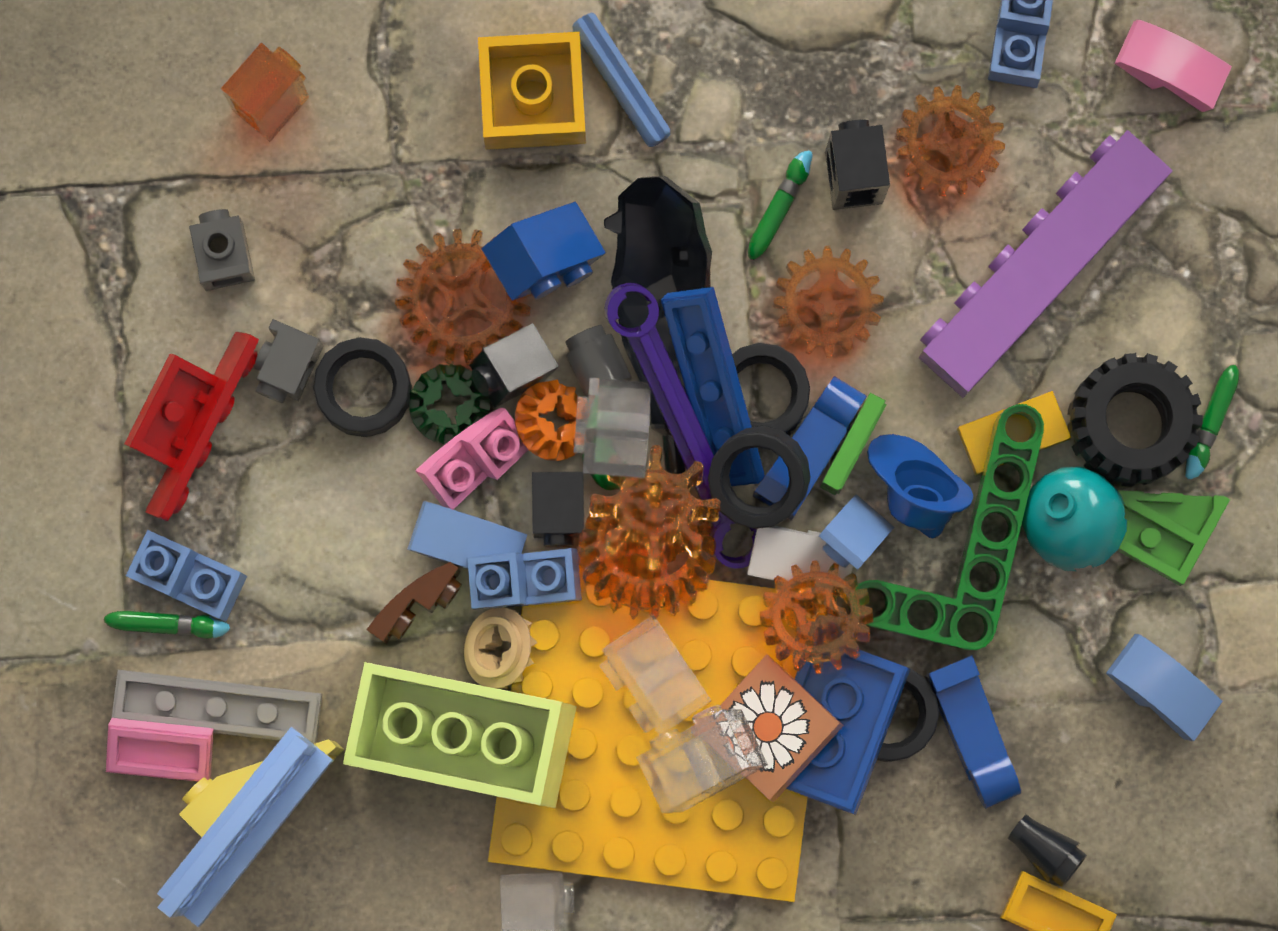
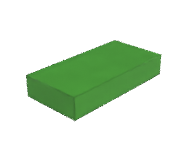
M871 392L869 393L820 488L833 495L840 493L887 405L885 404L886 400Z

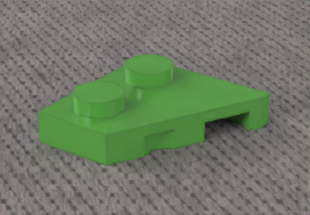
M1118 490L1124 501L1127 532L1117 551L1179 586L1184 585L1230 499L1218 495L1211 497L1183 495L1181 493L1155 494L1144 493L1143 491Z

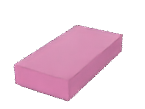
M111 718L108 724L106 772L199 782L204 777L209 780L211 776L214 728Z

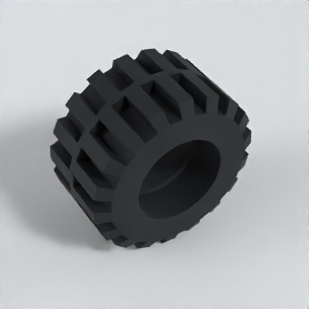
M1136 353L1124 354L1119 359L1114 357L1105 361L1079 385L1074 393V400L1069 404L1067 415H1070V423L1067 424V428L1075 442L1071 447L1076 456L1081 454L1086 463L1083 466L1087 470H1096L1109 483L1119 481L1121 486L1132 487L1139 483L1143 485L1153 483L1171 473L1188 459V454L1196 447L1200 438L1197 436V430L1202 427L1203 415H1198L1197 407L1201 405L1199 394L1192 395L1189 386L1193 384L1187 375L1181 378L1174 372L1178 366L1172 362L1167 361L1165 364L1157 362L1158 356L1148 353L1144 357H1137ZM1134 392L1141 394L1151 400L1158 409L1162 428L1158 440L1153 445L1145 449L1130 448L1120 443L1110 432L1106 420L1107 406L1120 393Z

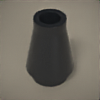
M1027 814L1018 822L1008 836V839L1021 850L1048 883L1053 880L1061 887L1068 882L1087 856L1078 848L1079 842L1033 820Z

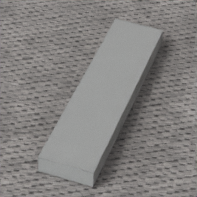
M118 670L111 718L214 728L213 733L280 741L290 727H293L310 742L316 744L323 694Z

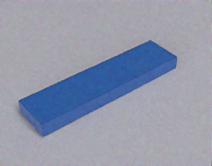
M714 287L667 293L661 299L686 393L715 456L730 437L745 428H752ZM758 448L747 449L735 458L729 474L731 486L759 484L763 480L765 474Z

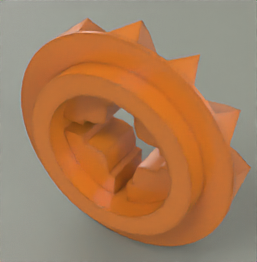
M558 379L538 382L521 395L515 410V425L521 441L534 455L549 461H561L575 456L588 443V431L593 424L588 420L586 411L589 403L581 401L575 393L576 387H567L560 384ZM554 408H557V416L565 418V421H569V424L557 428V431H554V423L546 421V418H540V416L554 411Z

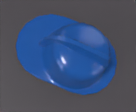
M896 434L880 435L871 441L867 450L869 463L877 475L888 485L887 504L891 515L897 521L918 529L927 537L934 539L942 533L945 525L950 522L955 512H961L971 505L974 497L971 488L922 443Z

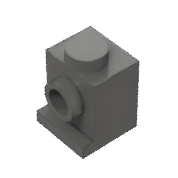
M227 209L212 210L200 214V224L190 225L189 229L199 272V281L205 291L255 281L244 224L240 216L230 217ZM226 238L228 246L225 251L214 253L210 250V244L213 239Z
M272 319L269 330L276 337L273 343L265 341L257 356L254 369L260 371L257 377L259 384L255 391L279 403H284L286 396L299 401L323 349V344L319 338Z

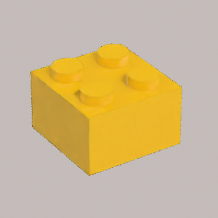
M580 32L478 37L483 138L486 150L586 144Z

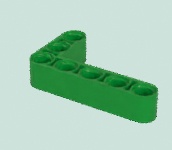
M1027 404L1013 405L999 414L994 423L952 598L880 580H865L856 584L851 589L847 598L849 613L857 622L866 626L966 650L984 648L992 641L996 633L1044 433L1043 419L1035 408ZM1011 415H1022L1029 420L1032 428L1031 435L1027 441L1016 442L1007 435L1005 425ZM1000 464L1012 465L1019 473L1020 482L1013 492H1004L995 485L993 480L994 471ZM989 513H997L1007 522L1008 532L1000 542L988 540L981 530L982 521ZM980 562L990 565L996 574L994 586L986 592L976 590L969 580L972 567ZM867 588L879 590L885 599L883 612L873 618L864 616L857 606L859 594ZM917 600L928 602L935 612L933 623L923 630L914 628L907 618V611L910 605ZM968 612L978 614L984 623L982 636L973 642L964 640L957 630L959 619Z

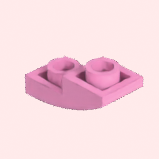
M1142 20L1133 21L1114 63L1151 89L1166 87L1201 112L1214 108L1232 67L1196 44Z
M500 407L455 436L415 471L443 507L454 510L487 477L498 480L528 449L517 433L514 419L505 408Z

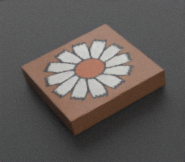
M766 654L697 731L765 797L775 802L844 725L774 659Z

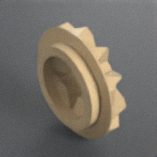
M505 607L489 609L478 616L469 628L464 644V660L469 674L481 686L507 690L510 684L523 681L522 673L524 669L534 664L530 658L531 647L538 642L530 636L529 630L532 623L519 615V611ZM503 641L511 643V648H509V651L503 652L502 657L489 654V651H493L496 647L501 646Z

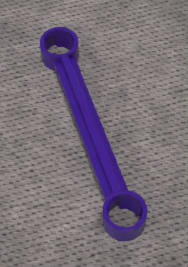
M625 283L619 285L610 292L606 299L604 307L606 319L617 333L627 337L712 524L709 532V545L712 552L727 567L749 566L753 545L745 555L740 557H729L721 552L724 550L722 545L723 538L731 530L730 525L734 524V522L719 511L711 497L708 474L714 454L655 326L659 316L658 303L655 297L639 284ZM626 292H639L650 302L647 305L649 310L648 318L640 327L626 328L616 322L619 319L618 307L627 298ZM750 528L753 531L752 540L754 544L757 529Z

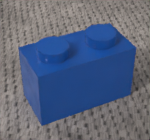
M576 201L512 223L481 248L512 301L532 294L535 300L540 299L559 288L563 281L567 288L572 287L592 275L593 270L590 265L606 254Z

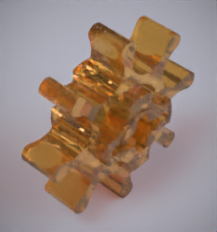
M653 445L650 448V467L643 472H630L623 467L619 459H610L608 462L607 479L618 485L621 491L612 496L594 493L590 496L589 506L591 517L609 516L615 518L620 523L619 527L606 534L605 551L609 555H614L623 544L633 541L639 542L648 549L647 569L652 572L659 569V549L669 543L680 544L685 547L692 558H698L702 552L703 537L692 531L688 525L695 520L718 521L721 504L717 498L697 499L689 492L691 488L702 483L704 465L701 462L695 461L682 474L668 473L661 466L663 449L659 445Z

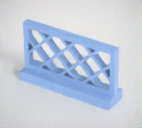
M290 727L157 894L164 900L157 908L169 918L184 915L197 927H201L334 760L296 729Z

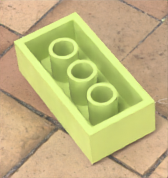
M364 662L343 764L556 808L577 706L556 700Z

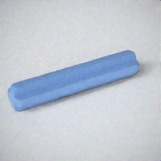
M588 13L576 20L572 25L573 32H580L581 45L647 146L653 147L666 140L670 136L669 126L596 14Z

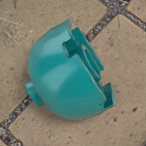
M1062 467L1045 474L1029 491L1022 526L1030 546L1049 565L1064 571H1076L1075 569L1085 568L1090 565L1093 568L1104 564L1119 549L1127 532L1123 498L1098 473L1082 467Z

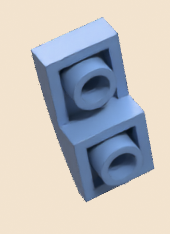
M1053 0L1000 1L988 80L1032 88L1038 87Z
M856 494L819 534V537L826 542L822 548L831 559L844 568L851 564L858 570L895 527Z
M423 501L407 550L446 564L451 562L455 566L468 569L467 558L514 552L522 553L527 534Z
M147 530L126 577L226 622L247 575Z
M567 548L523 554L514 552L467 558L471 609L517 607L582 600L577 549Z
M1134 634L1106 672L1139 706L1150 707L1184 740L1195 741L1223 702L1184 666L1140 634Z

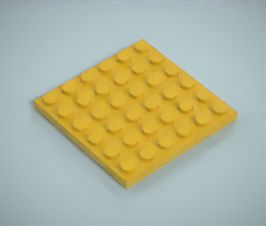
M579 563L582 600L522 606L521 617L532 623L529 630L530 636L538 643L531 647L530 658L534 664L524 669L522 673L523 681L512 683L511 692L556 700L577 707L556 808L496 797L488 862L795 902L808 797L786 789L775 802L770 801L697 730L766 654L795 679L811 634L814 633L825 638L828 637L832 596Z

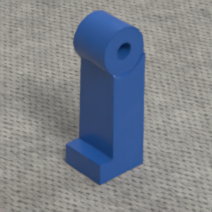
M836 376L830 381L792 437L799 443L808 458L811 478L807 494L788 518L790 520H793L851 427V421L867 397ZM780 456L753 494L754 498L767 506H771L781 500L787 492L789 473L786 464Z
M972 655L925 675V678L936 694L938 709L968 780H971L980 802L986 809L1020 795L1021 788L978 677L980 674Z

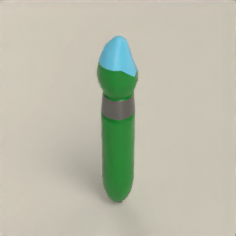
M811 151L799 153L788 165L786 178L779 186L778 191H776L749 242L748 257L751 260L759 258L767 250L794 201L793 199L796 198L800 185L806 182L813 157Z
M1236 365L1227 367L1217 381L1203 416L1202 427L1197 431V436L1200 438L1196 447L1188 454L1185 472L1187 479L1198 477L1209 463L1210 449L1217 438L1216 435L1220 431L1239 382V369Z
M116 611L107 614L103 619L107 626L118 630L173 635L194 634L203 639L217 638L230 630L228 623L208 615H199L194 618L193 616H179L178 614Z

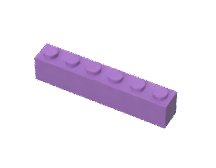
M1129 130L1118 141L1109 135L1089 157L1096 163L1094 167L1084 177L1075 172L1057 191L1056 195L1062 201L1050 214L1043 208L1040 209L1022 229L1029 237L1015 251L1008 244L990 263L988 267L994 272L992 277L982 287L974 281L955 301L954 304L961 310L947 324L939 318L920 339L927 347L922 351L919 359L962 398L971 391L1173 171Z

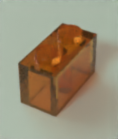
M263 43L258 45L221 88L232 111L269 142L309 98L303 83L306 77L299 70L301 65L281 47L278 46L272 52Z

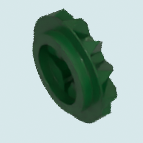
M439 364L420 375L410 392L409 411L414 425L422 435L433 442L445 445L459 433L489 414L490 399L483 396L476 388L471 370L461 364ZM443 384H447L448 390H451L454 397H463V399L471 397V400L464 401V404L457 406V415L455 416L457 424L452 425L450 417H447L444 410H428V407L435 406V403L442 401L441 392L444 391Z

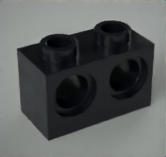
M865 119L840 123L838 125L839 130L831 131L825 150L832 209L839 210L883 204L890 187L882 125L869 126V120Z

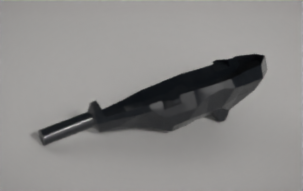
M666 176L640 177L618 196V211L604 219V228L617 234L615 266L611 277L612 290L625 283H635L645 287L655 297L659 307V316L655 326L686 392L661 299L671 292L711 287L712 249L706 235L700 203ZM626 292L627 298L618 307L619 324L626 328L640 327L648 318L649 310L647 305L650 302L639 292ZM621 335L623 346L639 378L649 409L651 429L662 435L667 500L687 499L684 462L627 337Z

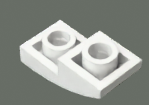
M773 526L756 530L747 575L809 587L847 591L853 565L849 564L844 568L831 559L822 548L826 542L819 537L820 532L808 530V533Z

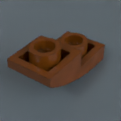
M449 562L419 577L398 593L380 611L366 630L385 644L388 643L392 636L400 640L416 617V614L410 611L415 602L430 613H433L438 605L444 609L449 606L462 586V583L456 580L461 572L460 569Z

